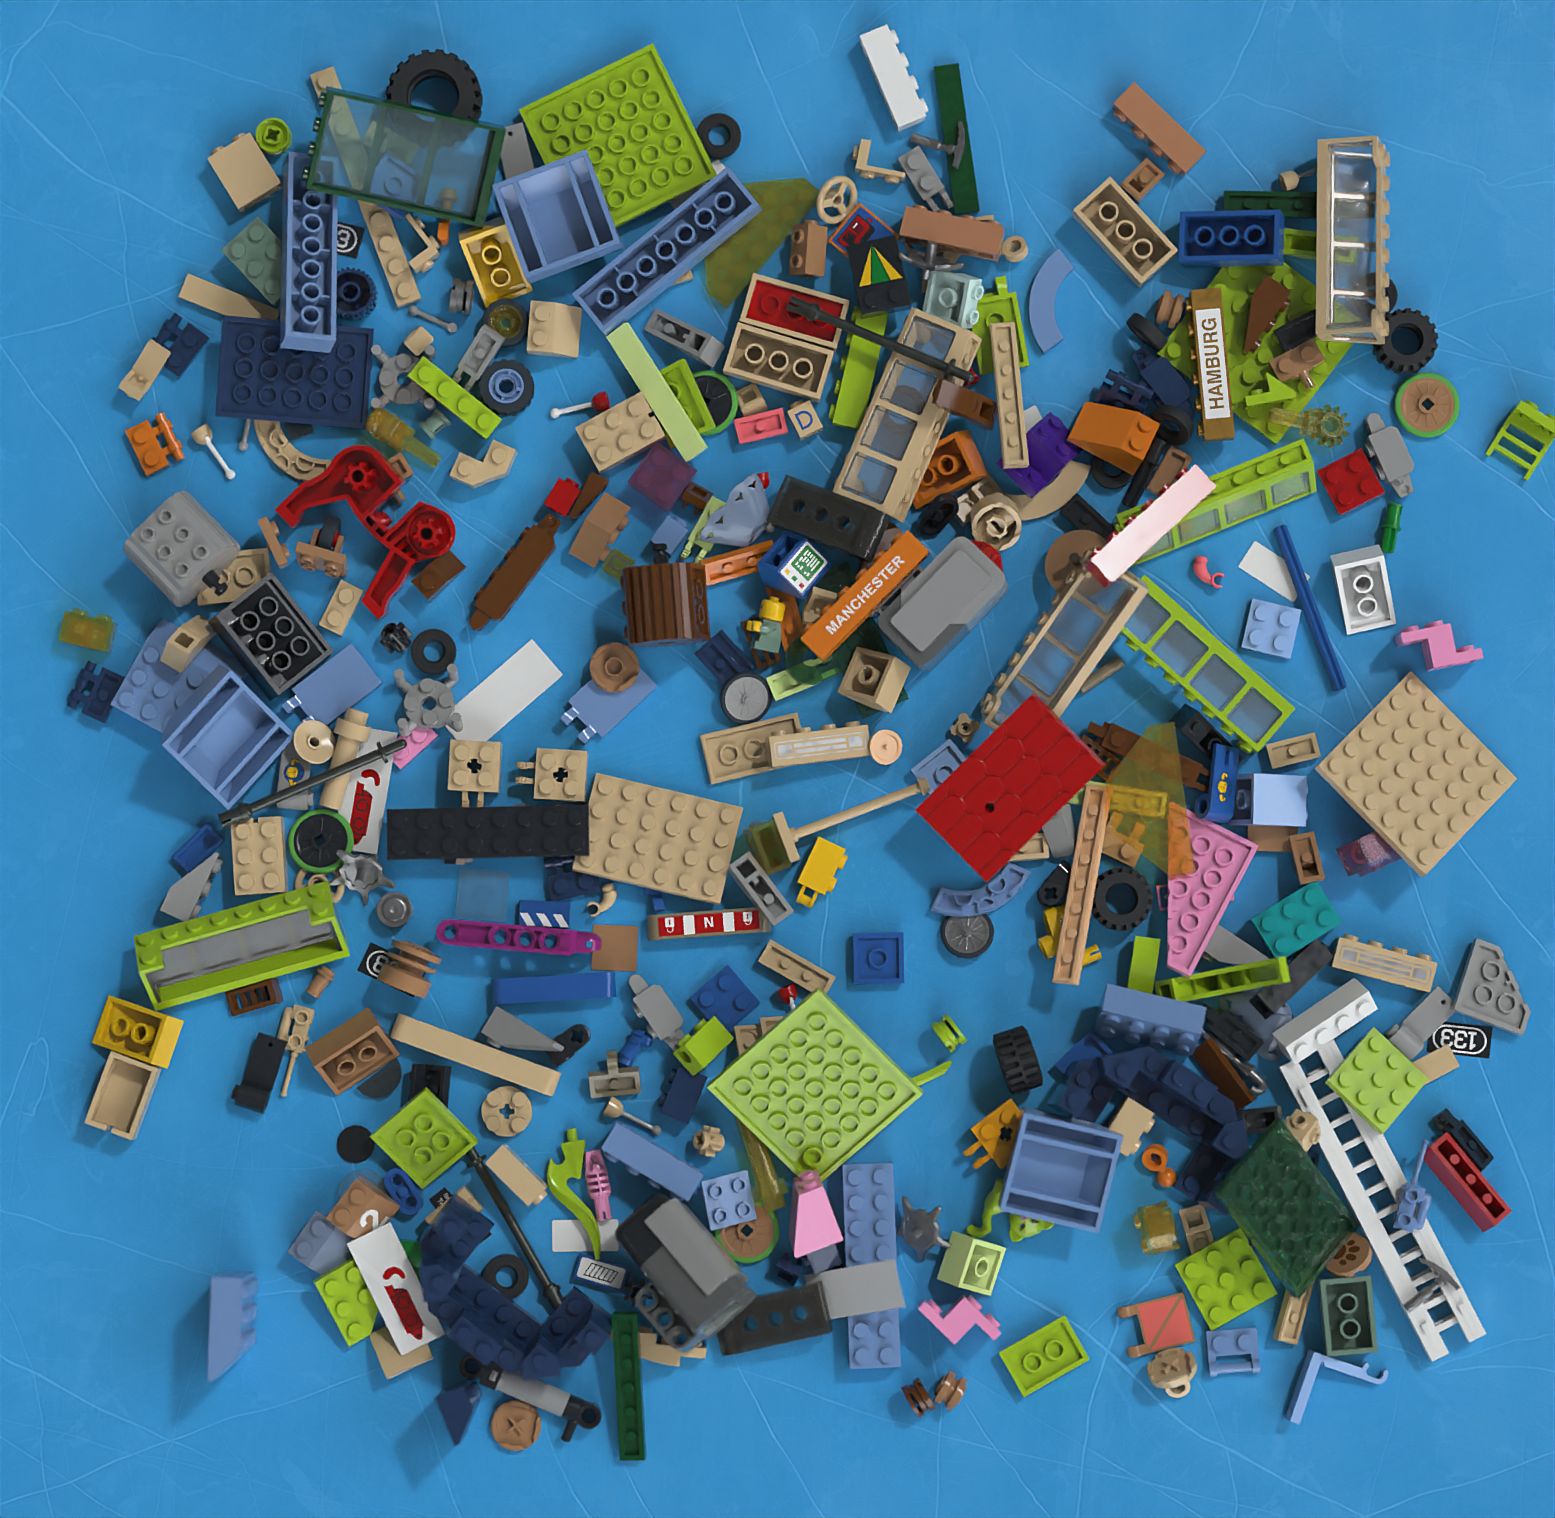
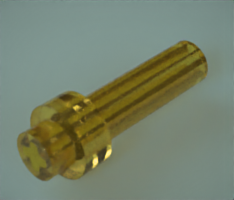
M734 1116L756 1186L751 1188L755 1203L762 1202L765 1213L786 1207L783 1194L789 1191L785 1178L778 1179L768 1147L744 1123Z

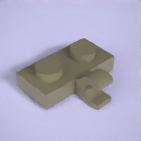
M616 1050L606 1051L608 1070L588 1072L591 1098L641 1093L639 1066L618 1068Z

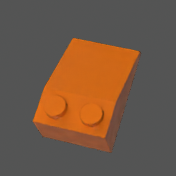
M1085 401L1067 441L1134 475L1142 463L1160 423L1137 411Z
M969 430L956 431L938 441L913 499L915 509H920L930 504L939 494H953L989 476Z

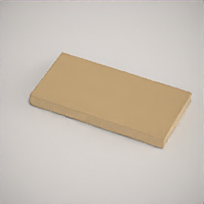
M798 712L700 735L711 785L784 768L769 769L765 738L770 737L771 732L786 730V734H795L796 729L801 728Z

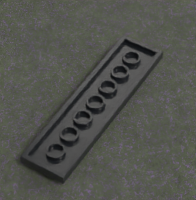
M589 805L387 809L388 861L590 856Z

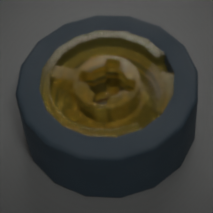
M499 299L491 303L484 311L482 326L486 324L506 338L501 345L502 348H511L522 343L528 336L529 315L525 308L517 301ZM504 319L510 320V328L502 327L501 323Z

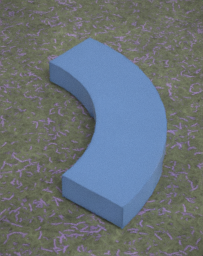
M1060 249L1056 250L1040 268L1029 297L1030 326L1036 343L1043 354L1064 339L1055 320L1054 301L1060 284L1074 268Z
M1007 862L1002 872L982 888L958 891L941 887L931 907V911L951 917H972L989 913L1015 897L1026 884L1031 871Z

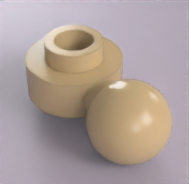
M1011 236L1003 242L1000 256L1004 255L1010 262L1021 261L1028 254V246L1024 238Z

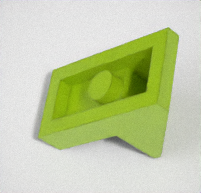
M1266 372L1264 374V381L1267 392L1263 393V389L1250 391L1248 396L1244 397L1243 404L1244 409L1291 401L1297 396L1294 390Z

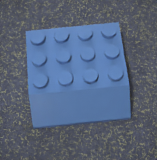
M587 150L492 185L523 273L529 283L623 249Z
M165 619L160 621L145 641L110 704L163 734L168 719L219 664L230 669L242 682L247 675V671L236 658L209 643L206 644L182 673L160 661L167 640L179 628Z
M219 664L168 719L160 744L229 810L293 740L294 733L230 669Z
M1022 1106L998 1201L999 1210L1099 1233L1124 1136L1096 1123Z
M223 1271L211 1277L207 1381H213L224 1374L256 1343V1329H252V1320L257 1318V1303H253V1295L258 1292V1278H254V1272Z

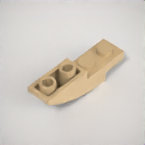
M639 1326L641 1357L644 1359L678 1367L680 1366L681 1357L706 1359L707 1346H702V1342H699L688 1352H681L671 1347L664 1338H662L661 1343L657 1342V1332H652V1327ZM611 1330L609 1337L611 1340H613V1330Z

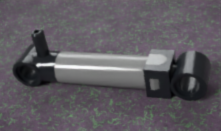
M468 1353L460 1361V1372L465 1378L477 1379L481 1377L479 1384L501 1391L568 1420L561 1436V1440L565 1442H570L577 1424L584 1429H593L598 1426L602 1419V1409L598 1404L584 1400L538 1379L524 1380V1374L521 1372L507 1373L492 1360L487 1366L477 1360L480 1367L474 1373L466 1368V1362L469 1359L477 1360L474 1356ZM584 1410H594L596 1419L593 1422L585 1421L582 1416Z

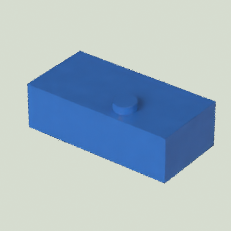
M1281 210L1180 212L1179 262L1184 268L1283 266L1285 216Z

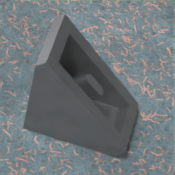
M1280 1105L1239 1110V1118L1244 1120L1247 1135L1280 1132L1283 1128Z

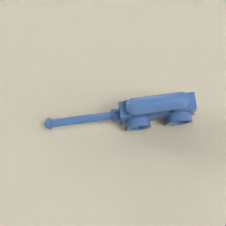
M1428 1140L1422 1141L1423 1144L1413 1178L1410 1180V1183L1402 1184L1401 1189L1403 1191L1402 1194H1399L1398 1199L1400 1201L1392 1222L1393 1227L1412 1233L1414 1229L1421 1230L1423 1228L1432 1199L1430 1194L1425 1193V1188L1417 1186L1418 1175L1427 1145L1429 1144ZM1420 1201L1416 1217L1413 1218L1416 1203Z

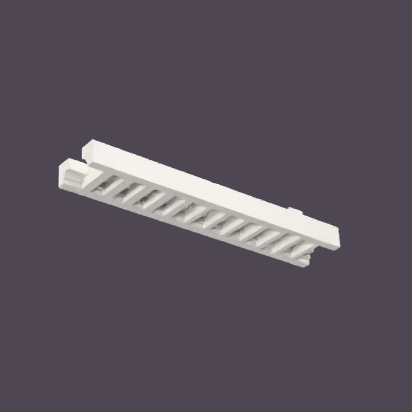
M1333 1039L1317 1050L1325 1068L1319 1067L1307 1073V1077L1299 1063L1294 1065L1291 1061H1288L1277 1068L1299 1110L1310 1112L1318 1118L1321 1136L1317 1145L1365 1238L1368 1240L1428 1359L1433 1362L1449 1353L1439 1332L1458 1323L1469 1343L1485 1335L1486 1332L1427 1218L1421 1230L1414 1229L1412 1233L1397 1229L1387 1234L1380 1219L1397 1211L1400 1201L1398 1197L1403 1191L1401 1189L1402 1184L1408 1183L1384 1135H1380L1344 1100L1343 1102L1348 1112L1329 1122L1321 1106L1339 1096L1333 1091L1317 1099L1310 1085L1311 1082L1327 1074L1331 1076L1343 1062L1344 1058ZM1352 1119L1360 1135L1341 1144L1333 1128ZM1364 1142L1372 1157L1352 1166L1345 1151ZM1376 1164L1383 1180L1364 1189L1357 1173ZM1388 1187L1395 1202L1376 1212L1368 1196ZM1418 1201L1414 1209V1213L1412 1216L1413 1218H1415L1417 1214V1210L1419 1207ZM1412 1233L1417 1246L1398 1255L1392 1242ZM1423 1255L1426 1260L1437 1264L1447 1271L1461 1288L1456 1290L1450 1283L1444 1282L1445 1285L1440 1287L1441 1291L1430 1296L1409 1313L1403 1305L1418 1294L1415 1287L1433 1278L1440 1277L1439 1272H1435L1432 1267H1429L1410 1278L1404 1264ZM1446 1300L1453 1313L1433 1323L1427 1310Z

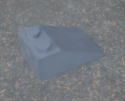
M318 1209L287 1253L313 1271L323 1275L353 1257L347 1243L355 1240V1238L337 1228L326 1219L328 1215Z

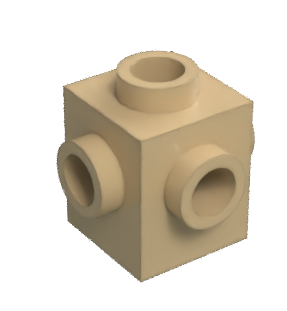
M1296 1109L1291 1116L1285 1119L1283 1128L1280 1130L1283 1145L1303 1155L1306 1154L1312 1144L1318 1142L1321 1136L1318 1118L1310 1112H1303L1299 1109Z

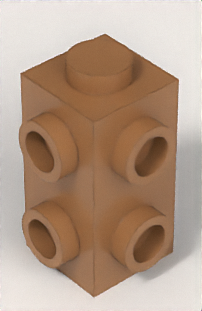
M803 220V224L792 226L789 275L803 278L824 277L828 227L818 225V221Z

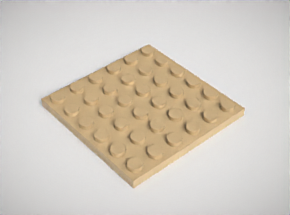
M1412 671L1314 768L1421 878L1438 863L1517 780L1498 758Z

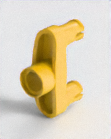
M1065 903L1055 908L1051 906L1043 910V919L1048 934L1037 941L1042 954L1047 960L1057 955ZM1096 944L1085 949L1081 970H1083V966L1102 959L1101 952L1090 955L1099 950Z

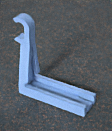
M1308 1349L1285 1418L1300 1424L1320 1364L1375 1384H1382L1386 1381L1388 1370L1386 1368L1381 1370L1380 1377L1374 1378L1367 1375L1366 1371L1369 1365L1366 1361L1358 1367Z

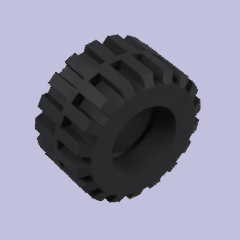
M1411 308L1397 309L1393 313L1386 315L1385 321L1389 323V336H1385V344H1372L1374 345L1373 353L1378 356L1377 361L1379 364L1383 363L1386 370H1394L1395 374L1402 372L1405 375L1413 371H1419L1433 358L1434 352L1438 347V343H1436L1438 333H1435V324L1429 322L1430 318L1427 315H1421L1419 310L1411 311ZM1408 328L1417 335L1419 348L1414 354L1403 355L1393 348L1391 335L1396 329Z
M1121 867L1109 869L1097 877L1091 911L1099 924L1111 930L1124 931L1137 927L1146 920L1153 906V894L1151 893L1152 888L1150 884L1147 883L1143 875L1137 873L1138 871ZM1116 884L1129 886L1135 894L1134 907L1125 914L1112 912L1106 904V894Z
M1022 1025L994 1034L993 1045L1008 1090L1015 1095L1042 1086L1043 1076L1027 1029Z

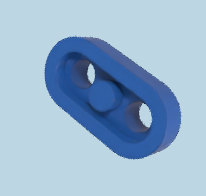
M400 1167L389 1170L384 1177L386 1189L393 1200L401 1206L399 1210L406 1215L416 1214L424 1205V1198L418 1187ZM396 1175L402 1178L401 1184L395 1183L394 1177ZM409 1197L415 1199L414 1206L408 1204L407 1200Z

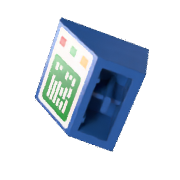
M787 530L783 532L757 563L764 585L803 600L810 593L812 587H815L832 566L831 562L807 538Z

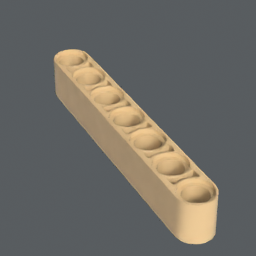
M400 1013L397 1015L390 1037L395 1040L552 1097L562 1074L551 1068Z

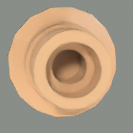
M883 729L877 731L869 741L870 755L878 764H891L899 758L902 752V741L898 734L891 730Z

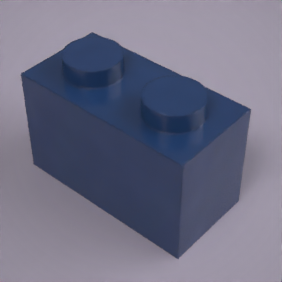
M679 1066L678 1070L672 1069L667 1082L672 1084L668 1093L663 1092L658 1106L662 1107L660 1113L689 1124L708 1077L700 1073L692 1076L683 1066Z

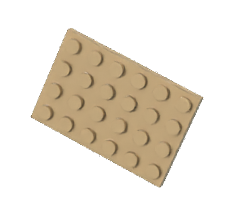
M596 773L588 804L590 856H575L572 870L720 905L743 807Z

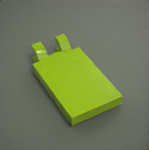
M1006 276L995 277L997 292L983 294L977 303L976 310L979 312V319L971 330L982 339L976 353L980 375L994 373L989 331L990 323L1015 322L1019 368L1030 366L1016 292L1008 293Z

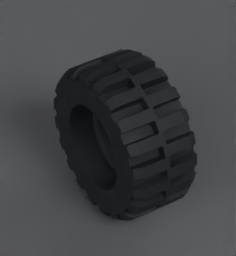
M429 49L421 50L422 54L417 56L413 53L407 56L409 60L405 63L401 61L396 66L397 71L391 73L389 77L390 84L386 86L387 100L411 105L412 92L419 83L429 78H443L453 84L458 94V103L452 114L476 120L481 117L483 97L477 76L465 60H460L452 52L446 54L444 50L436 49L435 52H429ZM388 108L389 116L400 134L402 133L408 141L417 143L419 147L426 148V146H429L434 121L423 120L415 113ZM443 120L436 149H440V146L447 145V148L455 146L454 142L458 140L462 142L467 138L466 134L469 131L473 132L476 127Z

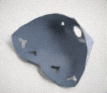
M753 473L743 482L736 485L728 496L726 506L716 510L710 516L701 532L700 541L745 548L752 544L771 522L772 514L761 479L756 473ZM754 480H755V481H756V482H755V488H753V487H750V488H749L748 486H749L750 484H753V482H754ZM740 492H742L743 499L735 501L740 496ZM721 516H723V524H716L717 521H720ZM712 532V535L714 537H710L707 539V537L710 536L709 533Z
M1262 987L1221 995L1219 998L1221 1009L1226 1010L1239 1022L1241 1021L1235 1015H1242L1243 1022L1241 1023L1260 1039H1263L1264 1043L1257 1053L1267 1060L1280 1061L1284 1054L1280 1051L1272 1033L1294 1019L1290 1006L1285 1003L1284 1007H1281L1276 1013L1265 1020L1249 1002ZM1226 999L1228 1001H1232L1230 1009L1228 1008V1003L1225 1001ZM1276 1050V1053H1277L1278 1055L1276 1056L1274 1053H1268V1052H1269V1051Z

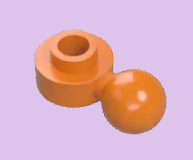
M1151 1144L1145 1148L1142 1162L1147 1169L1157 1171L1156 1179L1161 1186L1170 1187L1175 1183L1177 1176L1172 1168L1166 1167L1169 1157L1168 1152L1159 1144ZM1152 1153L1158 1154L1160 1157H1155Z

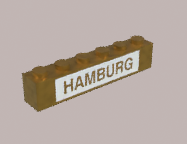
M1221 287L1190 290L1189 297H1185V309L1191 315V322H1187L1188 337H1193L1194 346L1190 347V361L1195 362L1196 372H1192L1193 387L1198 389V397H1194L1195 412H1200L1201 421L1197 422V435L1202 437L1203 443L1231 441L1235 438Z

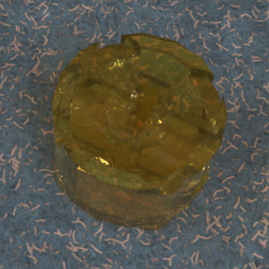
M1167 1199L1153 1205L1137 1207V1212L1133 1215L1137 1230L1141 1229L1143 1233L1140 1243L1144 1254L1149 1253L1150 1256H1154L1161 1252L1181 1248L1180 1241L1176 1240L1179 1234L1171 1207L1166 1208L1169 1205Z

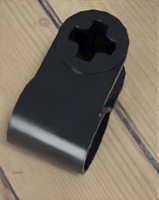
M1062 860L1049 875L1050 877L1039 888L1037 899L1041 905L1046 907L1053 906L1068 892L1072 866L1066 860ZM1052 889L1055 899H1045L1046 892L1044 890L1049 891Z
M576 1024L552 1039L564 1047L562 1051H545L556 1068L589 1042L591 1037L589 1028L583 1024ZM574 1030L577 1032L582 1030L584 1032L582 1036L583 1042L573 1040Z

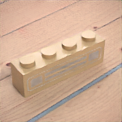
M860 721L845 723V728H836L835 724L820 726V731L811 732V727L796 729L795 734H786V730L771 732V736L765 738L768 767L770 769L870 756L868 725L860 726Z
M1344 934L1343 938H1336L1332 953L1334 957L1331 959L1329 967L1424 992L1431 991L1438 964L1431 961L1432 956L1417 953V957L1407 955L1408 950L1393 947L1392 951L1383 949L1382 943L1368 940V944L1358 942L1359 937Z

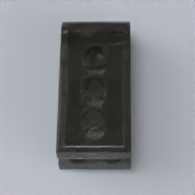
M786 475L766 521L779 530L790 531L816 544L851 557L853 556L861 561L872 563L891 516L870 505ZM850 523L849 526L846 529H844L845 525Z
M822 1281L756 1295V1298L742 1312L717 1333L721 1355H734L829 1334L833 1331V1326ZM797 1306L805 1309V1318L798 1317L796 1314ZM772 1312H777L781 1315V1324H777L772 1320ZM748 1317H752L756 1320V1329H752L748 1326Z

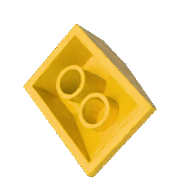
M503 216L485 222L484 228L474 226L458 232L459 242L486 308L499 299H513L533 291L531 284L525 278Z
M108 995L92 1043L167 1069L184 1021Z

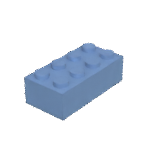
M1107 984L1099 1004L1094 1032L1107 1038L1116 1037L1124 1039L1128 1043H1141L1149 1045L1153 1049H1166L1174 1051L1178 1055L1192 1056L1202 1034L1207 1007Z
M620 1121L615 1124L601 1148L605 1151L603 1156L615 1163L621 1160L627 1164L626 1170L636 1176L640 1173L649 1177L647 1180L649 1184L658 1189L664 1186L670 1190L669 1196L678 1199L680 1202L683 1199L689 1201L705 1174Z

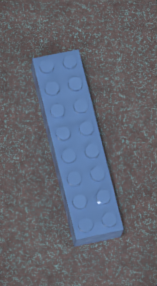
M288 152L283 164L280 348L330 353L336 341L338 195L306 189V181H302L304 166H309L311 157L305 153ZM321 155L315 180L338 185V157Z
M727 166L572 293V295L599 329L608 336L763 209Z
M893 1162L842 1164L846 1268L894 1259L897 1270ZM899 1308L848 1316L850 1369L901 1367Z

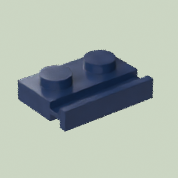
M722 629L711 638V641L706 642L694 653L722 686L732 676L742 672H750L755 668Z

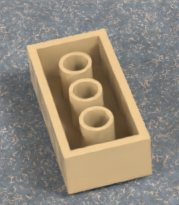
M1111 176L1073 209L1071 214L1138 288L1178 252V249Z
M738 322L723 373L820 403L834 357V351Z

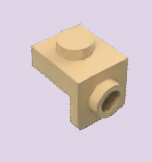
M813 586L803 607L802 624L806 626L810 622L815 624L821 618L819 613L828 604L831 606L835 604L837 593Z

